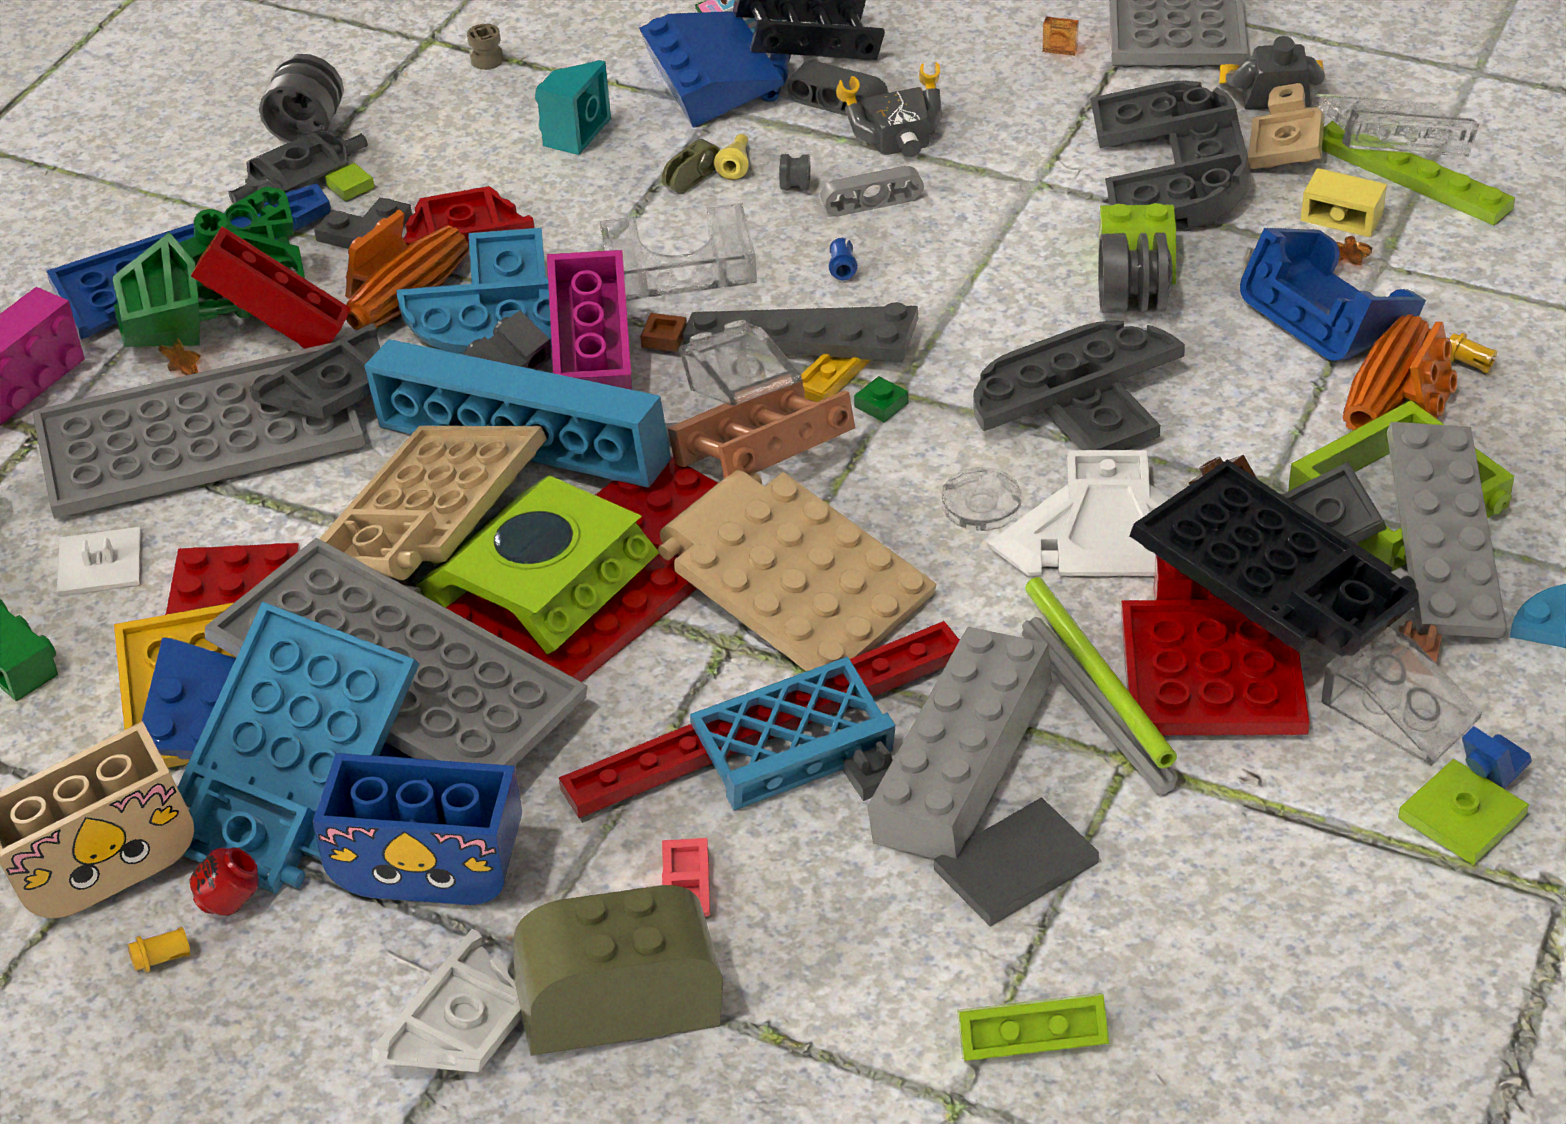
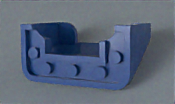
M1264 228L1240 282L1242 298L1250 306L1331 361L1349 360L1369 349L1399 317L1403 315L1405 317L1408 314H1413L1416 317L1419 316L1427 301L1408 289L1395 290L1388 297L1374 296L1368 291H1359L1334 274L1340 257L1339 247L1333 238L1319 229Z

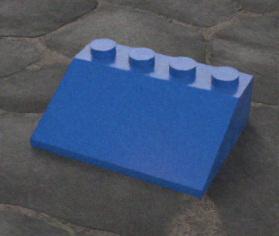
M733 11L672 13L655 18L648 24L639 27L652 61L693 128L785 84L766 53L751 52L750 46L753 33L742 17H735Z

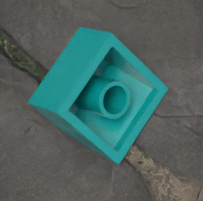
M597 60L553 70L537 86L535 100L538 103L539 130L542 134L544 147L580 155L611 120L606 61Z

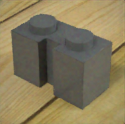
M520 310L510 318L505 317L501 319L494 327V335L491 338L487 339L484 337L481 340H474L463 353V355L534 370L539 369L552 358L550 339Z

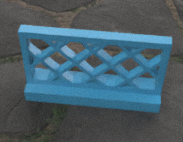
M848 656L690 714V723L726 787V798L733 811L843 770L844 759L854 756L855 751L859 749L865 752L876 748L877 742L881 741L889 752L893 751L896 727L888 712L885 714L881 713ZM842 673L850 684L846 693L824 687L827 679ZM799 690L812 694V697L806 708L786 702L787 694ZM819 697L841 703L836 717L814 710ZM761 705L773 710L768 721L764 722L745 716L748 708ZM848 706L866 711L870 719L857 724L844 720L843 717ZM780 711L802 718L797 731L774 725ZM717 719L733 723L727 737L709 732L705 724ZM809 720L832 727L828 735L820 738L803 733ZM740 726L762 733L757 746L734 740ZM769 735L792 742L788 750L780 753L766 750L764 746ZM729 750L752 757L748 765L732 771L725 759Z

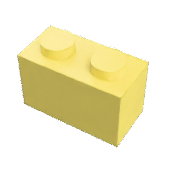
M1317 168L1303 193L1301 221L1371 237L1384 212L1387 184Z

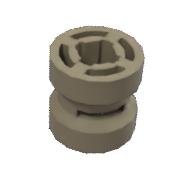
M486 23L472 26L467 32L468 44L472 47L470 51L471 64L475 68L484 70L498 67L503 62L502 48L498 45L501 41L499 28L496 25Z

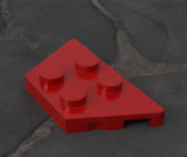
M486 186L420 198L414 208L415 213L409 217L406 223L407 233L403 239L408 246L412 242L445 226H452V228L458 229L465 236V240L469 244L468 233L531 229L535 227L533 217L530 215L521 216L517 213L514 203L500 197L499 193L492 187Z

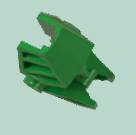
M264 187L232 204L226 209L224 214L215 209L202 210L194 218V237L178 242L169 232L112 276L117 304L114 305V312L123 346H200V322L216 319L218 315L234 312L240 318L252 316V314L244 309H240L230 300L221 299L223 298L222 295L205 287L201 282L191 277L200 257L222 226L290 270L291 267L294 268L298 275L305 278L299 246L289 243L288 236H293L294 230L293 218L286 193L280 188ZM268 202L270 204L264 207V203ZM243 216L248 218L251 224L246 227H237L231 223V220Z

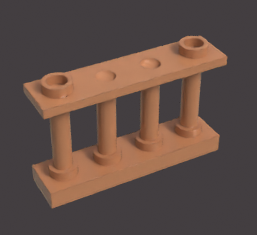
M792 374L668 427V433L676 465L686 467L712 456L721 460L723 475L726 478L736 470L743 471L748 475L752 472L757 473L855 429L850 393L844 390L819 402H815L805 398L802 377Z

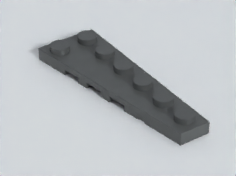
M893 302L886 306L692 312L682 333L684 346L814 356L829 354V357H856L868 360L903 362L919 319L918 306H905L903 303Z

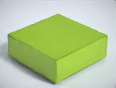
M352 163L325 176L327 187L344 201H348L375 188L373 177L356 163Z

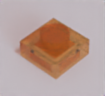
M1046 16L1043 22L1042 52L1075 56L1078 49L1079 20Z

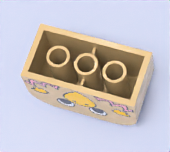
M143 722L0 791V865L23 906L31 913L45 918H61L76 914L138 882L146 880L148 877L171 866L180 859L190 846L194 835V823L189 810Z

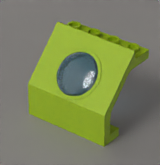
M549 475L516 496L459 546L451 558L440 563L419 581L416 586L422 587L421 593L426 598L444 608L469 591L510 610L545 653L549 654L562 645L658 555L659 551L636 524V521L642 517L641 515Z

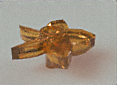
M1354 236L1346 237L1344 244L1336 242L1339 247V260L1348 259L1352 264L1360 266L1363 257L1369 256L1373 249L1366 243H1357Z
M179 338L173 344L172 349L163 345L158 348L165 357L171 359L167 364L169 371H178L180 369L184 375L198 373L196 362L201 355L195 351H185Z

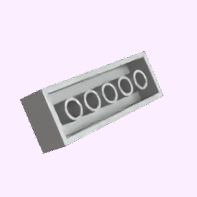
M973 627L966 628L867 806L873 844L934 859L940 855L957 859L965 841L971 838L1052 682L1049 643Z

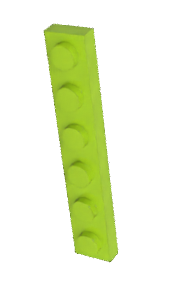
M1333 119L1324 126L1322 151L1493 226L1514 209L1515 197L1502 192L1496 187H1490L1465 174L1450 170L1435 161L1427 160L1408 152L1404 148L1380 140L1374 135L1352 128L1346 123Z

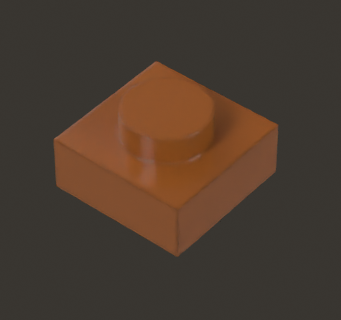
M650 313L640 335L641 347L678 352L683 340L682 333L687 324V318Z

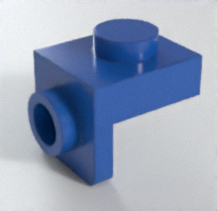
M1473 726L1462 737L1466 754L1465 761L1469 768L1478 776L1489 779L1503 789L1532 762L1530 753L1500 734H1496L1492 738Z

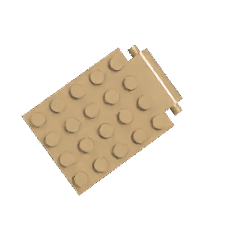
M419 426L320 537V540L393 580L409 578L422 561H431L434 564L443 563L452 557L454 550L474 530L475 525L484 514L495 505L496 500L508 485L515 481L516 476L528 461L534 458L538 449L547 440L541 426Z
M736 470L660 531V538L663 543L658 548L660 555L666 560H670L676 554L679 555L674 562L676 573L805 671L847 656L851 659L871 651L933 596L937 583L784 472L766 486H763L762 479L757 473L752 472L748 475L743 471Z

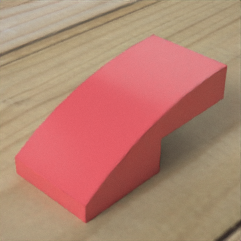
M707 838L662 840V885H675L690 890L699 898L704 916H710Z

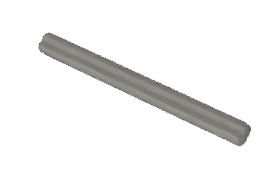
M1034 617L1030 621L1026 620L1022 624V636L1026 639L1049 643L1051 670L1153 790L1159 795H1165L1169 791H1173L1177 787V775L1171 768L1162 769L1155 764L1085 669L1039 617Z

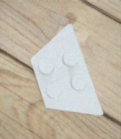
M470 930L372 1048L373 1061L383 1064L480 1072L518 1024L522 1016L515 982L509 976L508 968L499 957L492 958L482 946L483 937L478 931Z

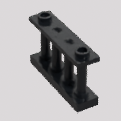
M735 0L733 6L735 17L754 18L756 21L750 46L751 52L877 60L885 34L884 28L863 26L861 18L866 0Z

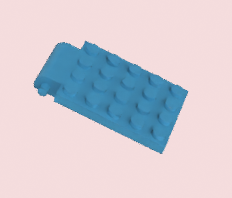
M262 602L177 786L186 806L190 808L189 813L194 823L193 839L182 856L201 863L211 851L217 848H239L248 853L256 862L259 888L274 894L279 891L284 883L299 888L304 882L305 871L296 867L299 865L303 854L322 862L313 819L335 753L380 755L420 663L413 658Z

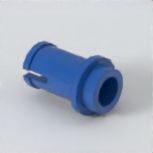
M846 238L834 239L830 244L831 259L829 261V271L832 276L839 280L850 279L858 269L857 261L853 256V245L850 240L846 243Z

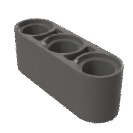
M813 60L804 62L786 82V92L793 101L847 116L845 110L847 103L841 101L836 96V89L840 80H842L844 88L851 90L849 86L851 76L858 79L860 86L855 96L857 102L858 98L888 93V88L878 77Z

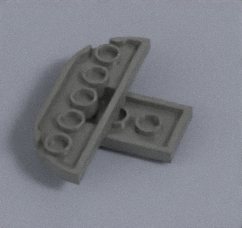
M1117 320L1090 323L1006 353L984 368L980 373V381L973 393L975 418L981 429L987 431L1044 410L1080 450H1128L1159 438L1161 425L1119 381L1184 357L1185 344L1172 334L1157 327L1147 325V330L1135 326L1124 327V321Z

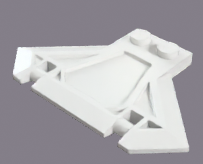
M1067 450V485L988 542V547L1027 576H1041L1042 567H1058L1059 576H1154L1156 554L1145 549L1143 545L1129 537L1136 521L1170 498L1149 484L1147 450Z

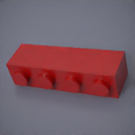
M223 226L208 245L191 274V277L201 282L205 287L230 300L240 309L249 312L265 322L270 328L281 332L298 343L304 349L331 343L342 329L351 309Z

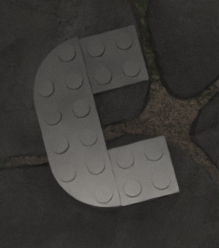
M1168 81L1090 98L1099 148L1117 147L1124 143L1142 139H1154L1168 134L1175 163L1105 178L1110 205H1150L1153 203L1174 205L1175 220L1187 218L1188 228L1190 229L1198 226L1206 227L1212 225L1216 219L1236 207L1246 195L1251 182L1247 149L1245 148L1236 105L1233 99L1220 88L1216 87L1211 92L1209 89L1202 87L1201 82Z

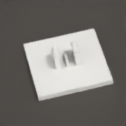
M140 527L60 537L57 579L58 596L140 585Z

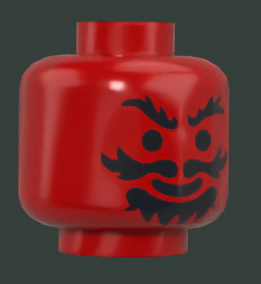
M217 848L211 851L193 871L189 879L190 889L194 895L193 900L197 907L205 913H215L222 916H230L238 912L256 892L259 885L256 862L248 853L239 848Z

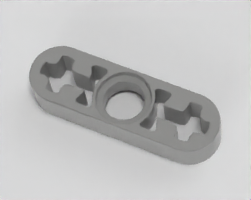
M901 166L832 180L822 188L820 198L829 214L843 216L911 202L921 195L924 184L915 168ZM872 185L881 186L876 195L871 197L863 196L868 187ZM842 194L839 197V201L834 202L837 199V195Z

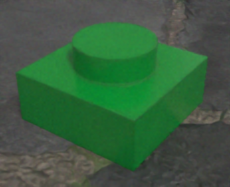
M880 376L854 395L855 408L882 422L887 421L909 403L907 390Z

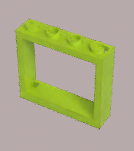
M1410 400L1291 463L1288 491L1346 462H1349L1354 472L1390 454L1387 430L1391 422L1444 424ZM1475 448L1487 518L1495 514H1500L1503 509L1509 507L1510 500L1512 499L1514 475ZM1386 526L1387 529L1357 543V545L1391 566V572L1407 564L1402 529L1399 528L1393 531Z

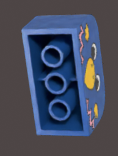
M335 753L313 819L315 835L325 872L332 881L343 889L364 897L458 905H477L493 900L503 889L522 817L516 768L512 765Z

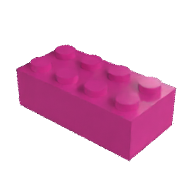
M622 250L547 254L553 373L632 390Z
M35 287L0 313V426L85 360L69 300L39 287Z

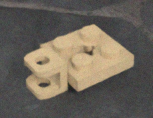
M1300 83L1273 88L1269 94L1268 101L1270 114L1253 117L1248 152L1250 169L1273 168L1282 164L1306 163L1314 159H1320L1325 122L1323 107L1308 108L1305 105V92ZM1286 94H1291V95L1288 96V97H1282V96H1284V95H1286Z

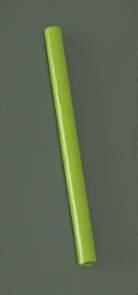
M1040 577L1029 580L1025 586V591L1155 764L1162 769L1170 767L1176 761V752L1044 580Z

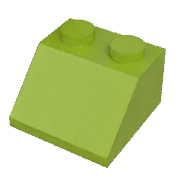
M1159 203L1150 205H1100L1099 238L1100 234L1125 233L1129 250H1136L1139 234L1146 233L1149 250H1153L1154 234L1165 232L1168 249L1172 257V285H1176V223L1174 205Z

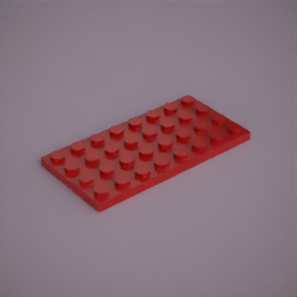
M671 456L669 463L649 488L614 480L595 495L641 515L642 517L636 521V524L658 550L659 546L663 544L660 538L661 529L716 486L718 482L689 466L681 467L676 465L674 458ZM558 522L509 559V561L521 564H534L550 560L561 554L569 546L573 534L566 525ZM659 553L562 645L549 654L545 653L510 610L469 591L447 606L446 609L582 682L697 588L675 572L674 562L679 557L678 554L670 560H666Z

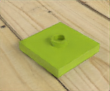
M1453 758L1400 806L1398 818L1467 862L1475 865L1527 815L1529 804L1489 779L1478 776L1469 767Z

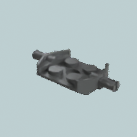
M321 129L252 158L246 162L248 178L245 179L246 184L232 191L230 190L228 192L232 203H236L264 187L280 188L285 193L297 190L307 183L348 166V156L368 146L366 137L360 133L357 136L344 140Z

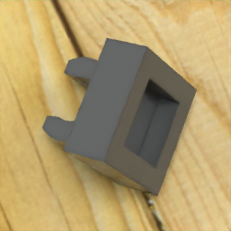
M880 741L876 743V748L865 752L859 749L855 751L854 756L843 760L844 773L863 801L873 797L893 759L885 745Z

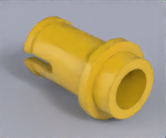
M1453 333L1449 338L1452 345L1450 361L1455 362L1459 360L1482 370L1484 373L1490 371L1495 362V359L1492 357L1495 358L1497 356V350L1467 339V334L1465 333L1460 335Z
M183 927L143 940L141 936L135 937L136 942L127 944L134 970L144 969L145 973L150 971V966L191 955Z

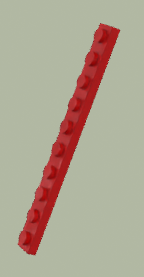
M942 621L851 658L850 661L869 693L874 697L944 668L960 639L947 623ZM842 673L827 679L824 687L846 693L850 684ZM796 690L788 693L785 701L807 708L812 694ZM819 697L814 710L830 715L839 711L841 703ZM755 705L748 708L745 716L767 722L773 709ZM780 711L774 725L794 730L799 727L802 718ZM717 719L705 725L709 732L727 737L733 723ZM689 724L559 777L560 790L577 817L581 818L712 764V761L693 726ZM740 726L734 740L755 746L758 744L762 733ZM769 735V737H768L767 740H770V739L775 738V737ZM729 750L727 757L734 755L738 752Z

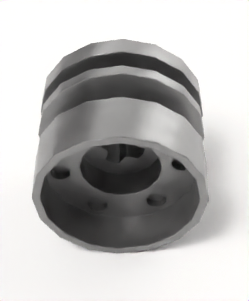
M295 54L286 57L277 66L275 74L272 76L271 82L261 98L259 105L261 121L271 134L286 143L321 129L328 131L344 94L342 78L332 65L312 54Z
M1165 232L1154 234L1153 250H1149L1146 233L1139 234L1136 250H1129L1125 233L1100 234L1098 288L1101 313L1126 312L1130 295H1136L1140 312L1147 311L1149 295H1153L1155 312L1166 311L1168 296L1172 288V257L1168 249Z

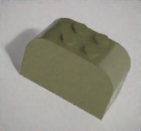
M658 885L556 900L543 904L529 912L515 929L514 982L530 1056L720 1026L723 977L701 902L693 892L686 888L675 885Z

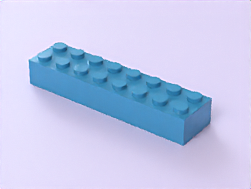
M388 339L364 365L381 428L412 434L419 426H541L547 440L538 449L534 458L529 461L648 488L671 460L661 396L391 339Z

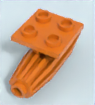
M397 210L390 217L381 219L374 229L365 236L357 237L348 249L349 260L345 297L349 299L346 305L351 308L346 318L348 324L353 329L359 330L373 323L377 329L402 316L396 290L441 286L469 253V244L465 240V236L458 229L452 228V226H445L407 246L402 237L404 213L401 210Z
M1408 314L1405 317L1403 315L1374 343L1351 383L1342 417L1348 429L1354 431L1403 405L1406 398L1416 402L1418 406L1436 419L1438 416L1443 415L1445 404L1450 394L1456 391L1458 382L1457 373L1451 367V340L1446 338L1443 322H1435L1432 329H1429V324L1422 320L1421 317L1413 316V314Z

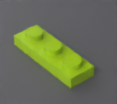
M1102 993L957 1010L961 1052L964 1061L1109 1044L1105 1002Z

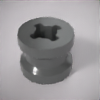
M781 154L779 165L780 189L788 190L791 186H798L801 190H809L811 177L810 155L802 154L799 158H792L789 154Z

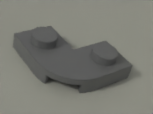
M380 197L363 217L331 210L314 229L316 241L349 249L351 243L357 237L365 236L374 229L381 219L390 217L397 210H401L404 213V226L409 217L412 216L411 204Z

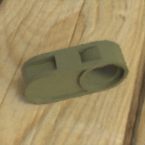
M698 139L671 158L665 165L662 172L663 185L679 194L688 191L715 170L714 159L720 151L719 147L704 139Z

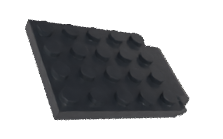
M1228 459L1136 521L1129 537L1143 545L1145 549L1165 560L1180 573L1203 586L1215 597L1222 599L1244 614L1249 620L1257 623L1279 638L1284 644L1298 652L1313 640H1317L1331 652L1344 657L1353 656L1417 604L1419 598L1418 590L1415 589L1416 583L1412 577L1403 576L1400 579L1391 573V566Z

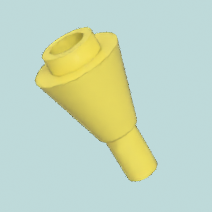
M738 134L733 143L716 154L714 166L722 177L736 180L746 174L748 170L746 153L748 138L746 135Z

